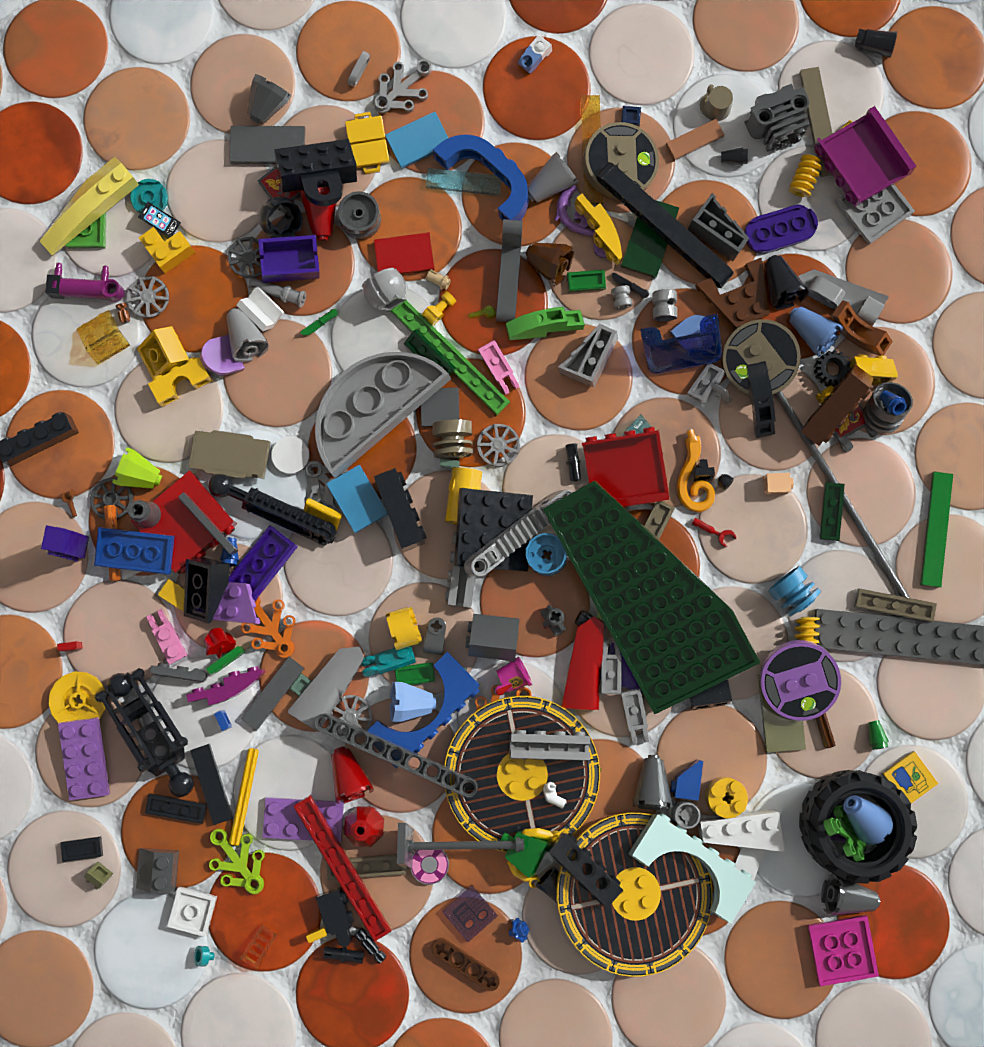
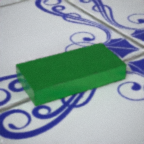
M605 269L567 272L568 292L606 290Z
M237 646L207 667L206 670L209 674L218 673L242 656L245 650L242 646Z
M433 662L408 665L395 669L396 682H403L408 685L434 682Z

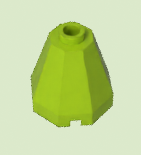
M127 447L125 451L128 454L123 453L114 475L118 479H113L112 483L123 487L151 489L155 485L159 486L162 475H159L160 470L135 450Z

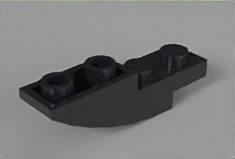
M763 361L746 365L755 436L760 438L775 434L774 422H776L767 364Z

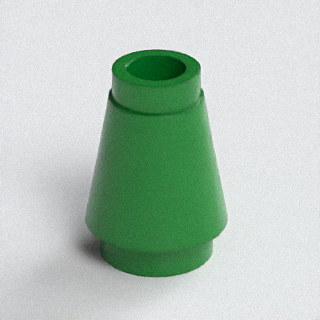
M880 720L868 722L869 744L872 746V749L887 748L889 740L880 724Z

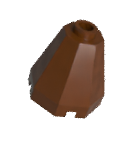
M535 242L527 248L526 256L527 261L541 275L557 286L566 277L562 275L565 270L569 271L574 251H572L573 248L566 244Z

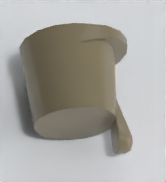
M710 84L707 88V93L701 98L700 110L708 119L722 121L730 114L733 94L725 86L713 88L714 85Z

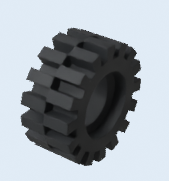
M836 350L824 353L814 365V373L817 374L815 378L820 379L819 383H825L824 386L828 387L831 385L835 387L851 370V367H849L851 362H847L848 357L842 356L843 353H837ZM827 363H836L839 366V373L834 376L829 375L826 372Z

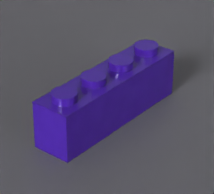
M46 525L41 549L47 550V555L78 561V558L85 559L89 536L65 528Z

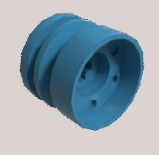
M542 533L529 541L526 548V559L536 573L542 576H552L558 574L565 567L567 553L557 536L551 533ZM545 551L548 553L552 552L550 560L542 559Z
M801 566L787 573L768 590L775 601L782 598L786 599L781 605L782 609L790 605L792 606L786 611L789 617L806 609L821 593L819 588H815L811 592L809 591L815 585L814 582L806 585L803 584L808 575Z

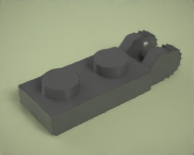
M158 663V666L151 665L150 670L154 675L204 682L208 678L206 671L194 668L192 671H188L189 668L177 666V669L169 668V664Z

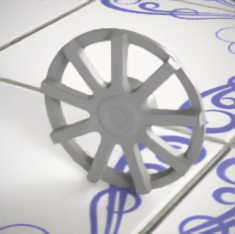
M154 276L139 277V279L129 285L126 300L130 309L136 315L150 318L159 315L165 310L169 302V291L166 285ZM145 280H151L148 289L145 287ZM155 281L162 285L152 290ZM141 283L143 291H139L134 287ZM163 289L165 290L166 297L156 296V293ZM134 291L140 296L131 298V292ZM156 299L165 301L162 308L155 303ZM140 300L141 302L134 309L131 302ZM144 304L146 305V314L138 312ZM153 304L158 312L150 314V305Z
M493 424L481 432L477 448L485 462L493 466H504L511 463L517 457L520 441L518 435L510 426ZM494 428L495 438L491 437L487 431ZM498 428L506 429L502 437H499ZM510 431L514 438L505 440L507 433ZM485 435L491 440V443H481L482 437ZM516 441V449L507 446L508 443ZM481 446H490L491 449L483 455ZM509 450L514 452V455L508 459L504 451ZM492 452H495L494 462L486 458ZM499 453L503 455L506 462L497 463Z
M346 695L339 698L330 714L333 715L335 710L342 714V717H339L340 719L360 728L362 727L358 724V720L368 721L365 730H368L372 723V710L369 704L363 698L356 695ZM346 699H355L352 708L348 707ZM359 700L365 706L356 711L355 708ZM343 701L346 710L343 711L337 708L336 705ZM368 709L369 718L359 716V713ZM341 725L338 729V733L341 736H345V734L341 733L345 725ZM359 733V734L356 735L355 738H358V737L362 736L363 734H362V733Z

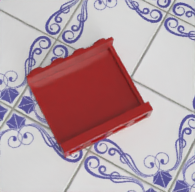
M654 427L643 428V432L635 433V430L624 431V435L621 436L611 433L604 435L605 438L597 439V436L585 438L586 441L581 443L584 449L589 483L593 481L598 482L623 507L670 499L659 429L655 430Z
M190 470L153 501L161 511V518L155 526L144 528L139 526L133 519L131 520L140 532L175 536L171 569L178 574L186 572V559L203 558L206 555L205 552L210 547L214 548L219 544L180 501L179 495L183 492L186 493L224 535L228 536L237 525L202 485L198 477Z

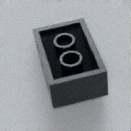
M206 557L186 559L185 617L204 623L212 622L229 583V563Z

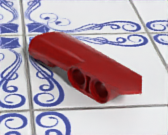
M595 616L580 625L576 631L561 707L566 709L599 710L604 624Z

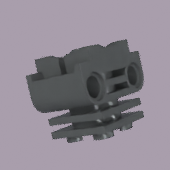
M791 83L775 93L763 94L756 98L755 106L751 107L749 120H746L744 123L752 138H765L763 143L767 145V152L771 150L778 151L786 144L791 143L793 145L801 141L810 124L809 121L804 122L806 119L804 113L809 106V98L804 87L794 90Z

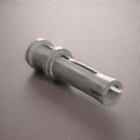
M253 277L249 281L248 288L250 290L259 287L265 294L281 298L284 303L297 304L300 308L305 303L306 291L300 292L291 289L290 286L280 287L268 282L263 283V281Z

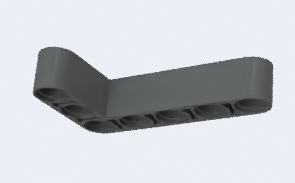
M503 219L496 322H509L515 319L523 225V221Z

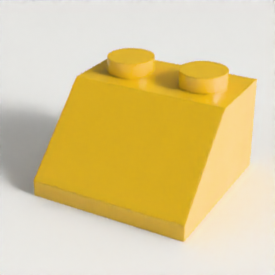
M173 327L153 330L137 347L152 379L158 375L163 376L169 373V370L173 367L184 365L189 359Z
M858 354L850 360L851 369L856 364L874 378L872 385L892 382L898 378L893 359H887L886 356L869 358L868 355Z

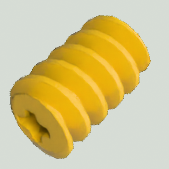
M804 154L789 185V191L796 196L809 198L811 196L809 191L814 189L812 184H816L817 180L815 178L820 175L817 171H821L822 166L818 164L821 162L818 157Z
M801 617L795 619V622L800 624V626L795 627V630L800 633L794 635V638L810 641L815 644L819 643V640L814 639V636H818L819 632L814 631V629L819 628L820 625L814 623V621L820 620V618Z

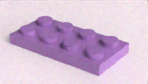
M99 717L58 723L69 800L109 795L110 789Z
M266 797L263 838L313 841L293 807L294 804L303 799ZM314 800L336 838L341 842L344 802L340 801V804H337L336 801Z

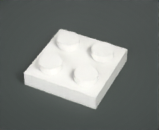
M179 886L167 927L206 937L217 896Z

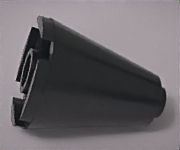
M773 255L767 259L765 269L773 307L776 310H783L794 306L793 302L798 299L800 302L808 296L809 291L784 258Z

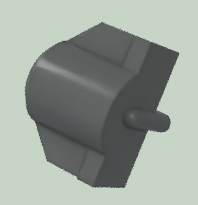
M548 605L546 609L540 612L545 619L542 625L544 629L549 626L556 637L566 631L563 625L565 621L564 613L560 609Z

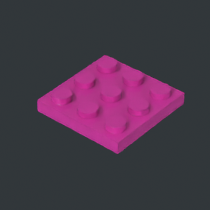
M867 915L807 925L818 985L820 987L879 977Z

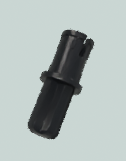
M577 443L565 445L568 459L566 464L569 467L571 482L581 481L579 464L581 460H579Z

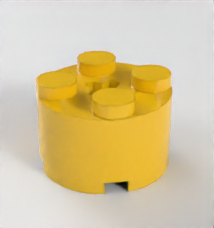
M405 607L386 613L396 651L422 642L418 626L414 625L417 624V620L412 607Z
M723 776L715 778L710 782L705 791V801L710 810L718 816L734 818L746 810L748 794L745 787L739 781ZM725 793L730 795L727 802L722 799V797H725Z

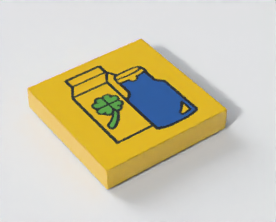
M912 751L882 773L885 779L894 783L899 790L904 792L911 804L939 784L915 751Z

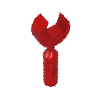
M694 518L692 525L709 534L717 535L718 542L723 547H728L723 542L725 536L731 535L736 539L735 533L731 530H724L720 533L711 525L697 518Z

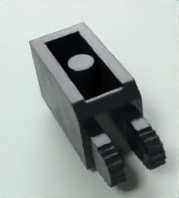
M341 887L318 894L316 900L326 932L330 935L336 934L341 947L348 946L352 939L350 929L352 922H354L352 911L347 909L346 903H348V898L345 892H342Z

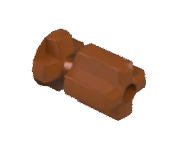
M120 303L115 305L120 310L117 313L119 321L121 323L130 322L129 312L125 310L127 304Z

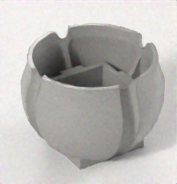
M388 268L374 274V279L368 278L362 284L367 302L377 309L390 311L407 300L405 298V280L397 269Z

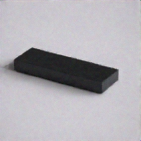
M150 793L145 813L203 824L207 804Z

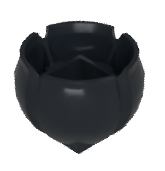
M283 196L268 199L266 205L261 207L258 215L262 230L270 238L296 236L295 231H300L303 225V215L298 205L293 200ZM279 207L285 215L274 226L269 217Z

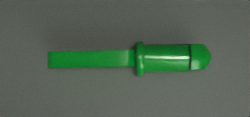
M329 310L328 313L319 317V320L302 329L300 334L310 335L329 320L335 318L338 314L337 310Z

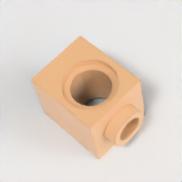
M767 473L763 476L764 495L788 494L794 487L793 478H790V473Z

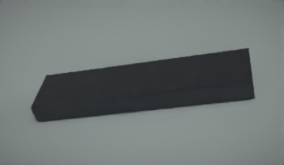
M207 744L190 750L213 825L233 819L211 745Z

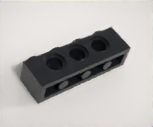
M561 833L546 851L603 907L608 908L623 891L619 886L621 882L613 875L610 877L605 872V866L599 861L595 863L590 858L592 854L585 847L581 849L576 844L577 839L572 834L568 833L566 835ZM570 849L575 851V857L572 860L567 858V852ZM585 863H588L590 866L587 874H583L581 871V867ZM599 877L604 879V885L601 888L596 886V880Z

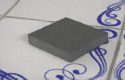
M440 388L421 405L422 427H432V423L442 420H460L459 388Z

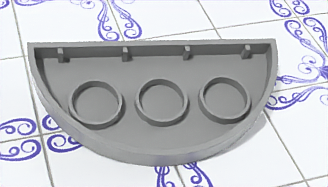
M386 352L369 356L343 371L324 394L315 423V436L319 454L334 478H337L450 381L449 373L428 358L408 352Z

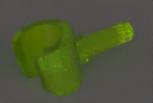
M488 305L483 310L469 313V318L485 314L487 319L496 316V312L492 306Z

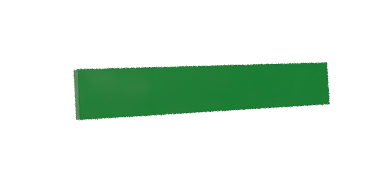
M932 472L920 585L942 587L953 474Z

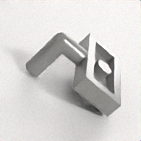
M711 363L707 364L687 392L690 397L705 404L713 391L720 394L727 404L732 400L728 391L718 385L726 374L725 371Z

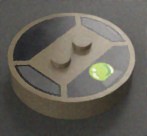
M625 122L610 123L598 129L590 138L583 153V170L588 182L597 192L608 198L618 200L597 181L596 176L608 162H611L645 191L653 181L658 170V151L652 138L638 126Z
M765 319L753 320L738 327L728 338L723 351L724 370L731 384L742 393L749 395L746 365L765 361L768 368L772 395H775L787 388L794 380L800 365V348L795 336L782 324Z

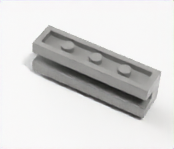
M456 532L453 534L452 544L456 543ZM451 551L450 563H453V568L448 571L447 582L451 583L450 590L446 589L445 601H448L449 606L471 608L475 576L468 575L464 567L454 566L455 552Z
M514 730V734H510L509 759L589 761L590 736H585V732H573L572 736L565 735L563 731H554V735H546V731H534V734H526L525 730Z

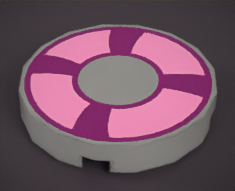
M416 850L413 853L411 872L417 881L432 885L440 882L446 876L449 870V859L444 850Z

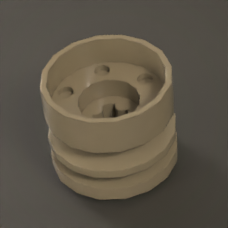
M454 419L432 423L433 437L441 439V441L433 443V448L437 449L433 451L435 458L457 460L473 455V449L467 448L473 446V441L464 439L472 436V421Z

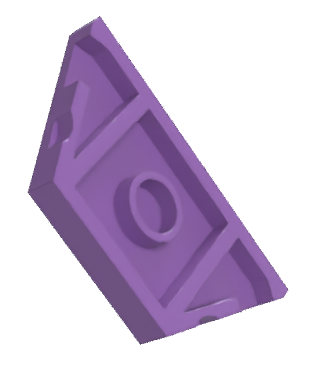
M229 582L213 620L260 624V620L255 614L254 608L256 605L252 598L250 584Z

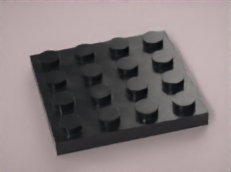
M459 488L454 566L464 567L465 561L531 511L533 495ZM530 539L520 545V548L515 549V552L510 553L494 569L528 572L526 548ZM478 562L475 563L474 568H479Z

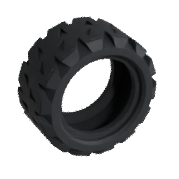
M860 770L837 771L831 776H825L815 783L813 790L807 793L802 803V813L799 815V828L803 835L801 838L806 850L821 867L844 880L864 884L885 880L892 876L891 873L901 870L909 860L907 856L914 851L917 836L914 835L917 829L915 812L911 810V803L904 792L884 777ZM857 793H867L878 802L880 807L886 809L892 816L893 828L890 835L887 834L883 838V842L879 843L873 851L864 855V860L856 862L853 857L842 856L836 850L825 830L824 820L830 818L835 806L845 797Z

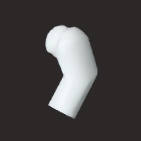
M553 782L546 783L543 787L545 800L563 809L566 799L557 796L556 785Z

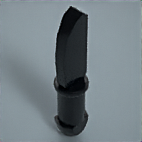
M612 273V278L620 286H629L630 291L635 292L642 298L649 296L648 290L641 288L617 273Z

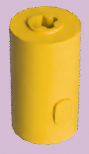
M463 467L452 468L448 487L446 523L457 525L459 488L481 490L482 471Z

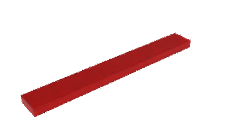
M309 795L294 804L295 811L373 941L375 942L390 933L392 929L312 796Z

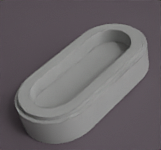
M362 52L349 76L348 85L355 87L369 63L371 57L369 53Z

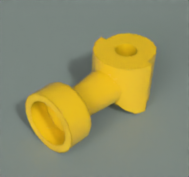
M448 291L441 296L443 300L435 306H428L422 313V316L432 326L441 320L444 315L442 311L447 305L453 306L457 302Z

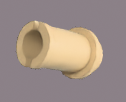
M432 269L426 276L427 281L438 285L441 290H447L451 283L449 276H443Z

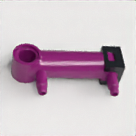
M56 263L54 275H47L45 293L51 298L64 299L65 297L106 299L112 302H119L125 294L123 287L116 280L109 279L108 266H103L101 280L63 278L62 263ZM116 287V291L113 294H109L111 288Z

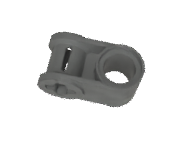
M437 617L429 621L423 646L424 653L443 654L446 623L442 618ZM436 620L442 625V629H438V632L432 627Z

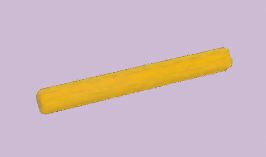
M249 748L247 751L229 840V844L235 846L240 845L259 753V750L255 748Z

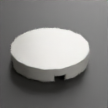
M294 436L278 440L271 452L275 467L288 475L297 474L305 469L310 460V451L306 443Z

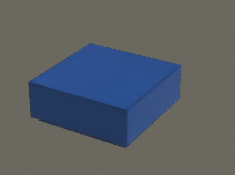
M225 710L214 713L222 731L232 728Z

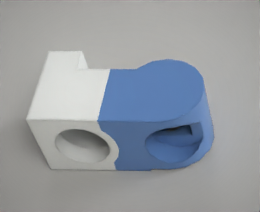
M538 35L520 57L518 64L529 74L532 73L540 62L552 52V45L541 35Z

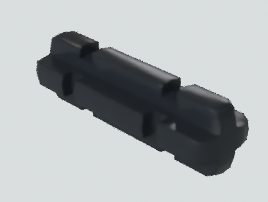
M363 928L359 929L354 937L362 942L361 945L371 956L373 955V959L380 964L385 960L386 955L382 950H379L378 945L372 938L367 936Z

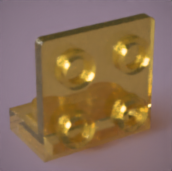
M109 310L100 313L97 317L77 328L86 351L97 365L130 346Z

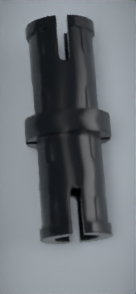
M325 946L323 959L337 960L340 963L352 962L363 964L364 951L349 950L347 947L341 949Z

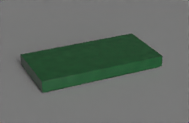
M655 200L676 219L679 207ZM638 217L621 267L657 278L668 244Z

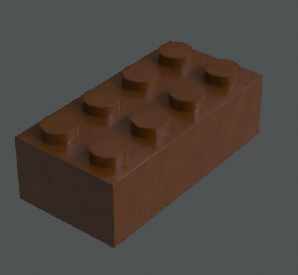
M855 364L806 421L801 433L818 446L822 442L827 443L836 430L835 427L839 429L846 421L848 413L852 414L857 409L861 401L860 399L864 400L870 394L874 378Z

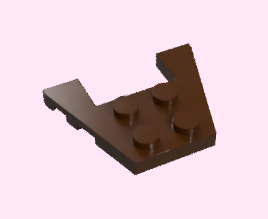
M762 258L748 262L744 266L752 281L751 283L721 295L712 277L695 285L696 289L701 291L706 296L705 299L719 310L718 313L734 330L747 322L762 319L770 314Z

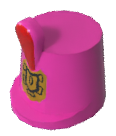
M519 656L515 658V661H510L496 670L502 685L495 688V693L499 696L505 692L508 693L527 685H533Z

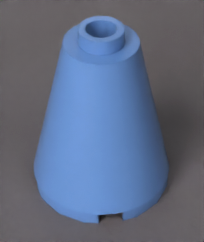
M804 307L794 308L789 314V322L818 357L821 356V351L827 352L839 337L836 335L837 332L843 331V326Z
M852 795L845 800L843 804L844 811L859 840L865 844L875 845L883 842V838L887 834L890 835L893 828V819L886 809L857 795Z

